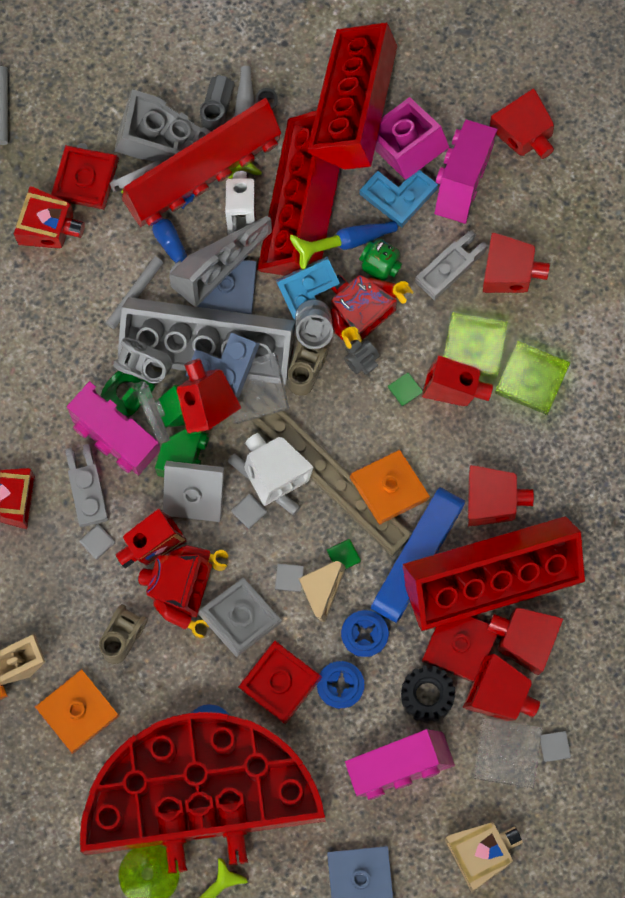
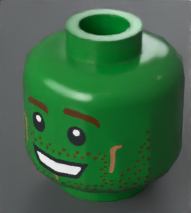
M378 239L374 243L370 241L359 258L364 272L384 281L389 276L395 278L403 265L399 261L400 250L382 239Z

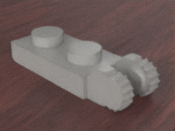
M472 230L468 231L457 242L454 241L416 276L415 283L434 301L487 251L489 246L485 242L477 245L469 254L464 250L476 237Z
M90 444L83 445V455L87 466L81 468L76 467V456L72 448L65 449L70 469L68 470L79 526L85 527L108 521L99 473L96 464H94Z

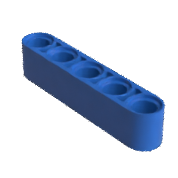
M441 487L438 488L371 606L373 611L395 623L400 620L410 602L405 588L403 564L438 553L466 502L465 500Z

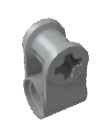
M132 338L122 339L121 345L123 347L119 358L113 363L114 368L149 383H159L165 378L172 366L171 359L166 353ZM156 362L160 364L162 372H155L151 368L150 363Z

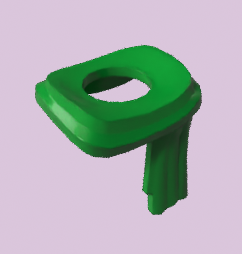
M117 371L105 384L101 397L107 402L109 400L113 401L117 405L115 408L126 417H130L152 393L155 383H149L136 376ZM124 382L136 384L139 389L137 397L136 390L130 387L120 400L116 394L119 385Z

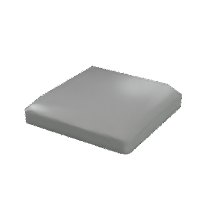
M248 494L231 512L250 529L267 513V510L251 494Z
M99 524L79 540L95 559H98L115 544V541Z
M278 564L275 590L301 592L302 585L299 578L303 577L304 567Z
M566 731L539 736L544 762L571 757Z

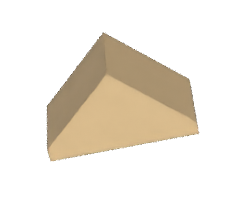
M335 561L299 578L311 608L319 621H326L346 568L341 562Z
M32 634L0 650V685L30 678L45 663L35 635Z

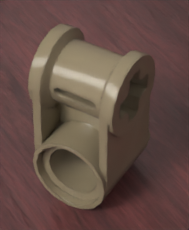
M300 342L298 343L288 370V385L292 393L303 396L311 392L318 374L326 361L329 351L328 346L319 349H309ZM298 375H304L308 378L305 382L301 383L294 380Z
M119 605L99 641V649L103 658L111 664L123 662L135 641L145 629L148 618L145 616L139 617L126 610L125 605ZM110 643H120L121 648L118 652L111 654L106 651Z

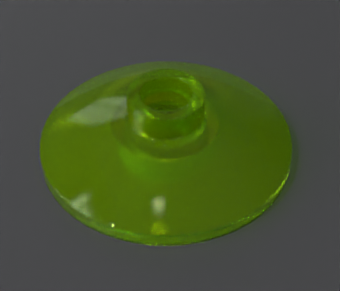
M157 845L132 849L124 857L119 868L118 878L123 893L127 898H170L179 882L177 861V873L168 874L165 848ZM148 868L152 869L153 877L145 880L142 876L143 871Z

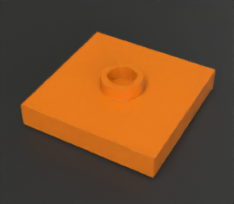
M400 450L350 475L351 481L379 525L428 501L430 495Z
M82 669L35 706L72 754L119 717L118 713Z

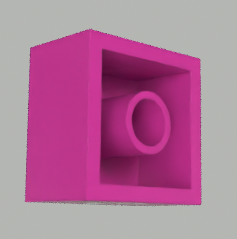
M409 97L382 117L375 151L407 180L448 149L449 145L441 125Z

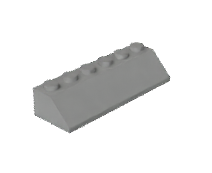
M128 297L121 307L118 358L123 347L121 345L122 339L132 338L166 353L172 362L171 369L186 371L184 364L192 360L196 349L221 359L230 334L235 333L260 344L246 379L286 385L293 348L295 320ZM156 362L150 363L151 366L161 367L160 364Z

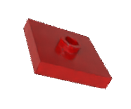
M65 145L51 195L68 203L105 210L111 189L109 183L114 179L119 157L114 154Z
M473 617L438 626L435 628L422 662L436 666L441 670L473 683L484 656L489 655L497 634L487 630L488 623Z
M274 641L238 688L286 725L322 679V676L277 641Z

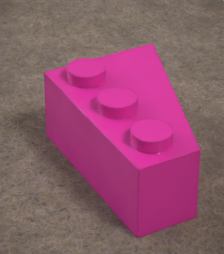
M465 119L462 129H456L452 140V145L455 146L453 149L448 148L444 159L446 168L440 167L436 178V183L440 184L434 212L435 215L466 224L471 201L475 200L477 186L484 175L497 133L496 128Z
M89 381L66 406L74 423L73 429L86 439L89 436L96 441L95 447L104 455L108 456L111 453L118 459L116 461L117 465L125 472L130 473L132 470L139 476L160 452L158 441L132 418L128 419L115 408L117 405L113 401L109 400L107 402L95 391L96 386Z
M429 729L345 761L356 796H367L368 800L385 795L384 790L389 788L401 789L413 784V780L430 778L439 774L442 770L455 766L444 733Z

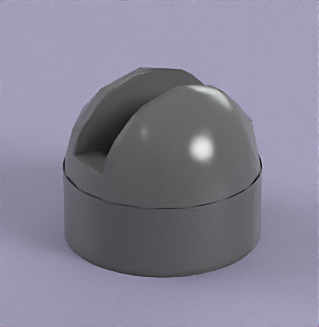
M263 88L258 91L256 103L264 98L267 100L274 99V103H269L273 110L278 103L276 92L270 88Z

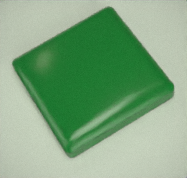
M409 373L404 374L388 385V389L401 406L406 405L423 393Z
M350 539L327 549L332 563L335 561L341 562L346 569L361 562Z

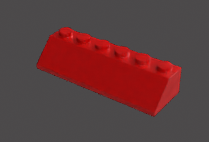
M388 22L336 29L307 150L309 154L344 170L371 167L397 51V44Z
M266 98L262 99L124 186L122 201L140 228L145 224H148L149 227L156 224L163 218L161 214L169 209L172 212L178 210L186 204L185 199L193 194L195 197L200 196L209 189L208 184L216 179L218 182L225 180L232 174L231 170L238 165L242 168L256 159L254 155L263 150L264 153H267L278 145L277 141L280 138L281 130Z
M316 111L289 118L287 121L268 217L271 218L272 232L262 243L257 268L260 272L286 276L301 269L299 265L300 253L293 246L290 240L291 235L309 242L327 238L340 167L309 154L307 150ZM323 251L315 252L307 265L322 259Z
M564 516L404 563L405 588L421 631L585 582L581 531Z

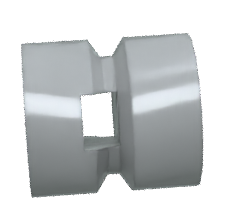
M308 300L299 305L295 314L298 341L309 349H319L326 346L333 336L330 308L320 300Z

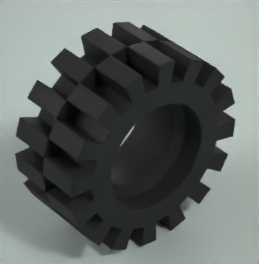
M426 665L422 666L421 669L415 668L411 674L406 676L402 684L401 698L403 707L406 708V712L409 715L414 716L415 720H424V723H429L432 720L436 722L439 721V718H444L449 710H451L455 699L453 680L446 675L447 672L438 670L436 666L428 668ZM431 683L438 688L440 697L436 703L424 705L417 699L416 691L422 684Z

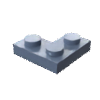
M231 333L221 359L196 349L192 360L200 358L205 371L222 370L235 396L239 397L260 344Z

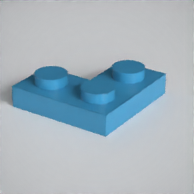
M418 170L398 187L377 171L359 190V193L402 228L438 189V184Z
M328 256L307 265L305 269H299L276 280L294 320L299 305L308 300H316L315 295L340 284Z

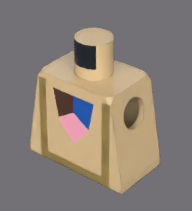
M493 822L454 833L445 838V842L471 893L513 862L508 850L523 843L515 826L499 834Z

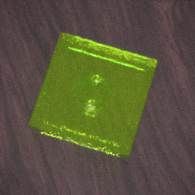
M452 312L443 357L479 368L481 370L480 375L498 378L508 322Z
M517 341L496 387L495 394L548 415L568 371L570 362Z

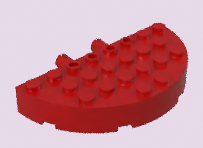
M212 712L187 713L158 721L137 735H133L106 761L90 788L85 810L82 814L80 852L84 855H93L163 845L166 846L168 874L177 873L176 860L178 862V871L181 873L188 871L184 852L186 841L223 836V838L227 839L229 865H238L237 851L240 864L248 863L244 835H247V833L326 822L317 786L309 771L291 747L277 735L252 721L229 716L228 714Z

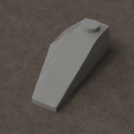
M132 89L119 126L114 152L142 160H159L164 162L211 131L205 127L200 128L188 120V116L180 112L179 114L166 106L167 102L161 98Z
M265 216L188 255L182 262L178 261L170 270L171 288L194 307H197L272 232L271 218Z

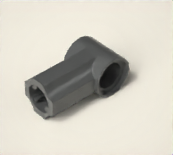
M217 75L216 77H211L205 101L200 107L202 128L205 127L211 132L226 123V115L235 86L234 81H231L226 76ZM212 115L218 116V117L215 118V119H209V118H208L209 116H212Z

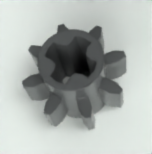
M355 340L351 344L352 348H345L349 354L344 357V360L355 374L361 371L365 375L369 374L378 366L375 360L380 355L368 340L363 343Z

